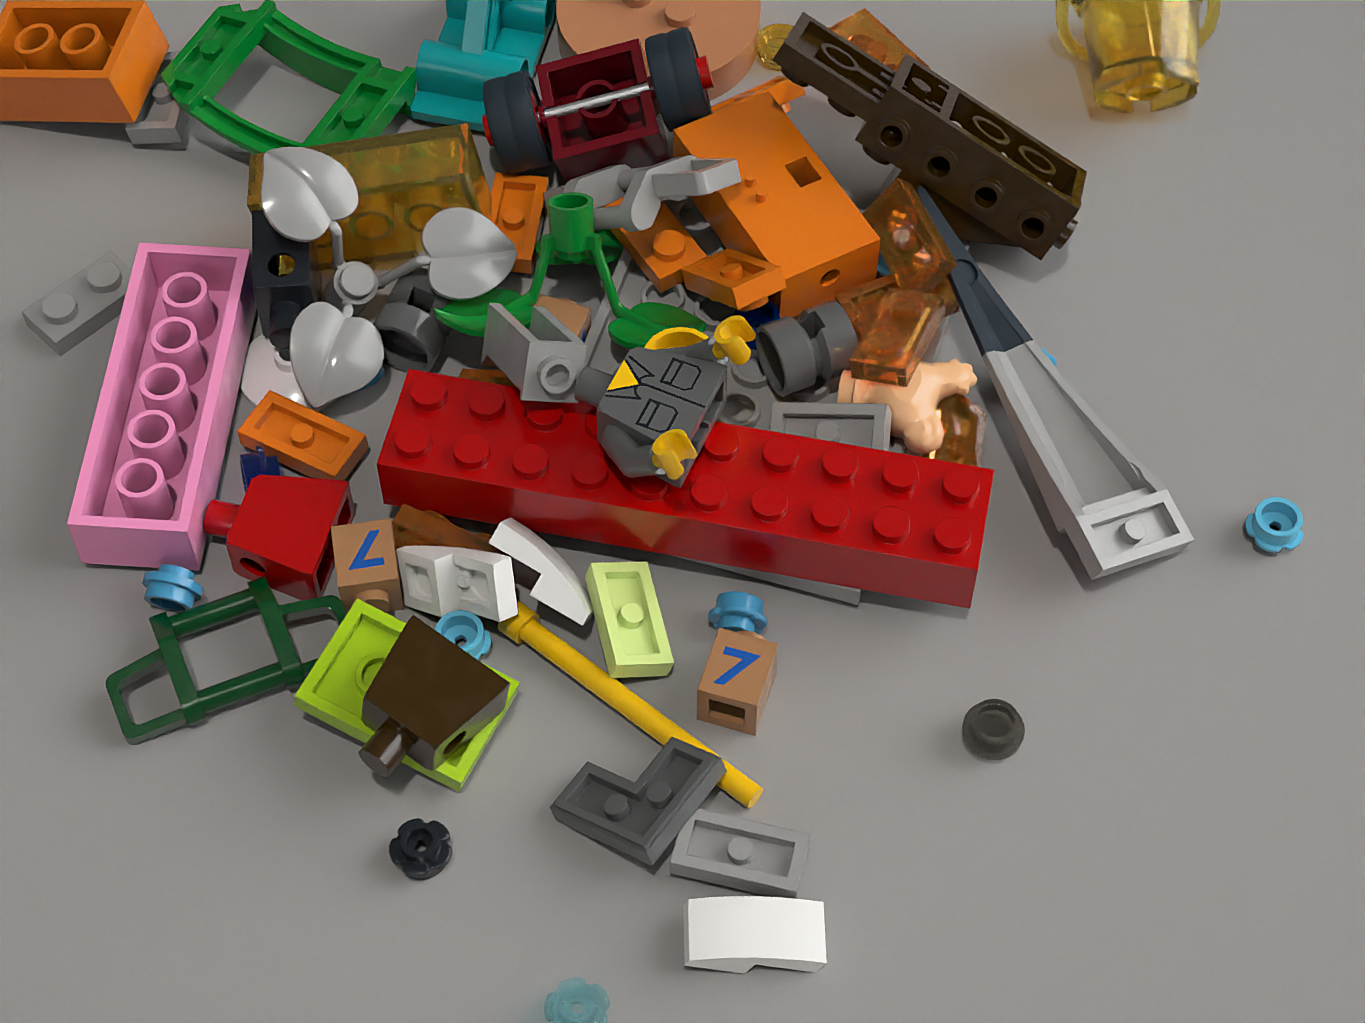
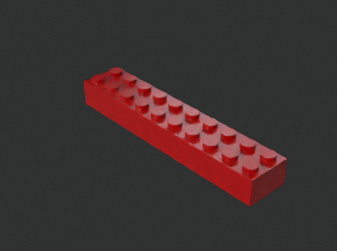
M408 369L376 463L383 503L387 505L499 524L501 521L511 517L532 531L969 609L978 573L995 470L715 422L681 488H678L654 475L637 478L624 476L598 442L597 407L580 401L579 403L521 400V391L517 387Z

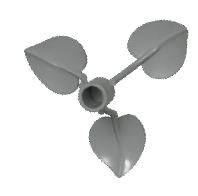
M303 147L275 148L267 151L263 156L260 196L264 214L270 225L285 238L298 242L314 241L320 238L327 228L332 236L333 260L331 261V267L335 274L326 286L325 297L327 303L315 302L303 309L293 323L289 338L290 359L296 382L305 400L313 409L320 408L337 398L360 390L378 374L384 360V345L377 328L367 319L351 317L365 309L375 296L377 290L383 289L387 284L419 267L429 265L428 282L431 289L437 295L451 300H470L486 294L505 279L514 266L517 258L515 244L484 215L462 207L444 209L436 213L427 222L421 234V243L426 255L417 256L381 276H376L374 271L362 262L351 261L346 263L343 258L342 230L337 221L353 214L359 201L356 185L349 172L332 157Z

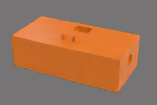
M769 91L673 129V158L694 155L697 158L737 159L741 182L710 194L690 196V198L726 249L730 248L781 266L787 288L769 295V301L766 303L776 319L785 316L795 317L807 308L835 300L876 282L880 237Z

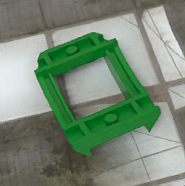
M265 0L258 9L242 11L240 3L217 7L160 74L163 83L186 113L238 147L262 159L267 151L275 148L303 147L312 149L338 161L349 172L355 185L356 182L352 171L397 113L411 116L410 107L414 100L417 81L415 68L406 66L401 72L382 67L379 58L337 45L302 27L277 10L275 2L271 0ZM257 45L304 77L340 94L339 98L303 143L284 138L254 125L213 100L214 96Z

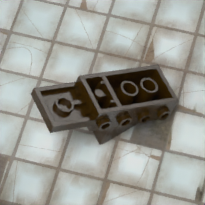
M802 12L772 61L781 66L780 69L783 75L793 83L802 87L810 85L826 95L828 103L839 113L847 117H855L857 115L864 121L855 140L862 144L863 151L874 161L883 165H889L890 163L894 165V168L882 184L867 218V222L871 226L886 230L904 228L915 234L928 235L912 198V193L920 185L926 189L960 240L1019 247L1039 260L1043 259L1052 245L1058 249L1065 245L1078 224L1074 217L1082 204L1081 199L1087 171L908 54H905L896 69L892 70L805 12ZM952 121H955V122L959 123V124L961 125V127L958 126L957 124H955V123L952 122Z

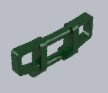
M263 576L247 582L248 588L169 617L166 612L149 617L159 649L108 676L105 683L125 740L131 745H137L188 724V727L204 722L206 721L205 714L283 685H287L289 690L301 686L318 658L300 664L284 622L328 614L335 619L339 627L347 615L341 600L337 596L327 595L277 605L267 580ZM257 611L277 662L196 691L177 639ZM166 665L181 708L142 724L132 723L122 699L124 688Z

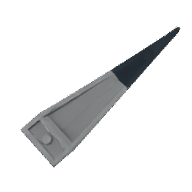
M918 185L912 193L914 203L1059 533L1068 534L1091 580L1185 549L1194 541V538L1167 488L1097 416L1046 356L983 274L926 189Z

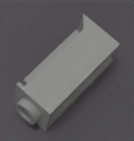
M489 303L480 365L497 366L521 391V400L579 403L574 398V391L577 380L584 369L587 345L543 306H533L529 331L501 304Z

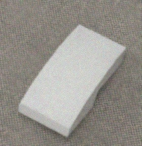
M511 517L501 521L489 544L541 573L530 595L580 625H584L590 620L594 612L589 593L566 561L549 544Z
M404 546L396 549L404 606L439 617H443L452 611L464 610L498 622L518 614L511 557L487 551L446 546Z
M724 896L688 899L683 904L684 966L746 974L757 964L816 973L827 963L823 902L783 897Z

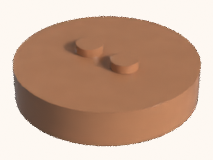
M557 0L556 19L559 52L563 59L639 38L645 52V39L649 36L688 27L693 36L698 56H707L714 82V88L707 89L709 100L711 101L736 86L751 69L759 48L761 3L760 0Z

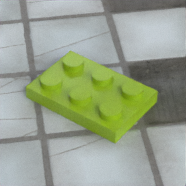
M357 598L295 694L294 706L366 744L375 732L368 728L361 720L363 698L406 623ZM488 665L486 666L510 682L505 708L500 715L435 770L424 768L407 755L401 761L457 792H460L517 695L520 685L519 681Z

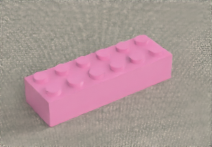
M139 242L67 521L68 529L82 563L159 568L162 564H170L188 570H200L207 534L204 532V517L209 503L216 497L257 308L253 292L252 254L250 249Z

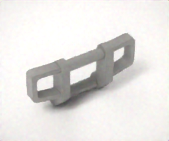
M694 155L675 157L648 167L631 169L625 164L608 166L571 179L566 185L543 192L548 212V200L552 196L569 192L587 194L593 198L595 231L624 228L628 232H635L652 227L661 207L660 201L674 196L710 194L739 183L742 180L736 158H697ZM624 197L619 206L598 208Z

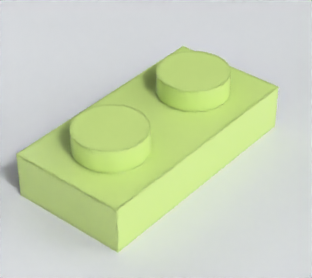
M648 562L591 563L585 574V580L609 677L667 676L674 665V659Z

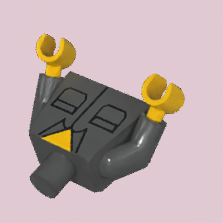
M734 315L726 318L717 326L714 336L693 345L656 350L636 347L629 350L615 376L589 366L582 370L576 383L574 398L580 402L597 407L598 442L624 476L637 478L654 475L673 486L681 488L726 404L727 366L724 364L727 363L728 359L736 365L745 364L751 355V350L745 342L753 341L756 338V333L744 317Z

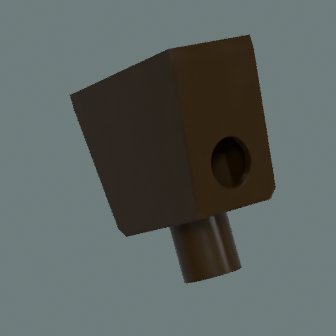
M413 615L407 621L363 698L361 720L375 733L361 748L359 756L370 769L384 777H388L406 755L424 768L435 770L500 715L505 708L510 682Z

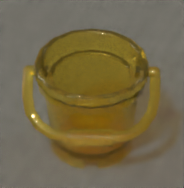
M1056 0V26L1060 41L1071 55L1090 64L1096 105L1109 111L1133 113V101H1150L1151 112L1162 111L1182 105L1196 96L1197 86H1199V48L1205 44L1216 29L1221 10V0H1208L1207 14L1204 24L1200 29V5L1203 0H1070V5L1074 7L1076 15L1082 19L1087 48L1081 46L1071 34L1069 0Z

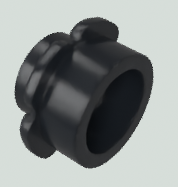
M420 818L411 819L398 828L397 838H393L390 841L389 855L391 861L395 865H399L402 872L408 877L417 880L430 879L441 873L449 863L453 852L452 847L448 845L451 839L450 832L443 824L435 820L425 823ZM423 842L427 845L424 851H417L415 849L418 843Z

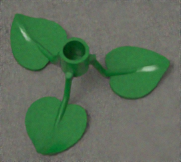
M576 192L557 194L548 200L549 233L542 235L541 241L536 246L538 262L531 287L526 294L521 295L513 290L493 288L477 298L460 301L453 300L442 309L434 308V315L442 323L456 331L472 336L484 337L489 303L501 304L526 329H529L533 310L532 305L539 299L548 264L584 263L597 266L612 312L618 318L608 326L609 337L617 344L630 349L636 347L644 348L652 336L665 329L675 327L693 328L700 332L707 331V324L704 321L672 305L644 302L635 305L630 310L621 304L607 263L621 257L624 247L610 229L594 230L593 198L587 194Z

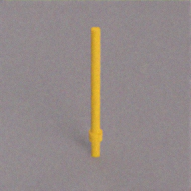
M517 601V615L498 623V630L517 644L527 643L663 746L671 737H675L717 755L618 680L610 678L607 672L539 623V614L521 601ZM722 758L727 771L716 785L750 809L761 797L763 788Z

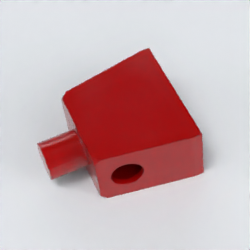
M260 474L251 479L241 505L216 499L211 500L204 517V532L227 538L226 547L233 571L239 576L251 581L264 576L271 589L301 601L322 597L335 567L331 526L352 524L355 517L350 485L348 481Z

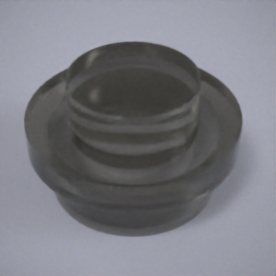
M987 699L974 705L966 713L962 724V737L966 746L977 756L988 760H1002L1015 754L1021 747L1025 735L1024 722L1017 710L1010 703L1000 699Z

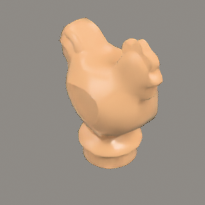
M956 358L951 359L949 362L937 361L933 364L913 359L897 360L889 365L880 375L874 377L870 376L869 372L864 368H860L859 371L843 370L839 383L837 403L888 404L892 410L890 434L904 439L905 446L911 451L918 454H928L941 448L944 436L942 423L936 414L939 402L956 393L961 395L968 394L970 387L976 384L977 377L973 373L972 365L960 363Z

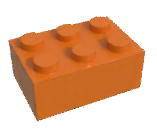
M7 0L0 14V121L135 123L170 46L146 1Z

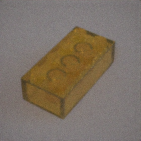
M468 123L303 147L324 153L338 161L349 172L356 185L359 200L357 208L349 217L337 221L342 230L343 258L346 263L358 261L364 264H373L417 257L418 252H425L421 243L423 228L436 213L444 209L453 207L471 209L484 215L492 222V195ZM265 153L250 155L247 206L251 215L252 210H263L260 193L263 175L262 159ZM327 228L325 233L315 240L321 271L333 269L331 267V261L333 260L332 236ZM280 255L279 274H290L295 268L294 259L287 255Z

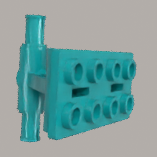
M446 0L447 19L438 41L425 39L418 52L416 62L417 92L410 107L411 117L418 120L484 131L482 115L486 113L483 101V83L489 79L507 76L518 71H527L530 77H533L556 16L557 0Z

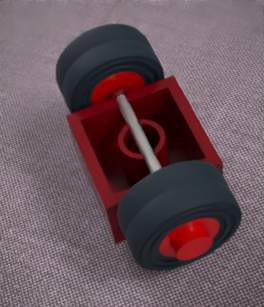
M688 27L649 36L645 39V52L639 38L537 65L536 71L543 105L541 104L535 84L527 71L514 72L507 76L489 79L483 83V101L486 113L482 115L484 132L491 147L495 146L498 157L508 174H517L529 169L547 166L552 162L553 151L554 161L566 183L571 179L608 166L625 164L633 169L667 161L671 158L663 121L668 131L673 132V129L712 114L707 89L714 88V82L707 56H698L693 36Z

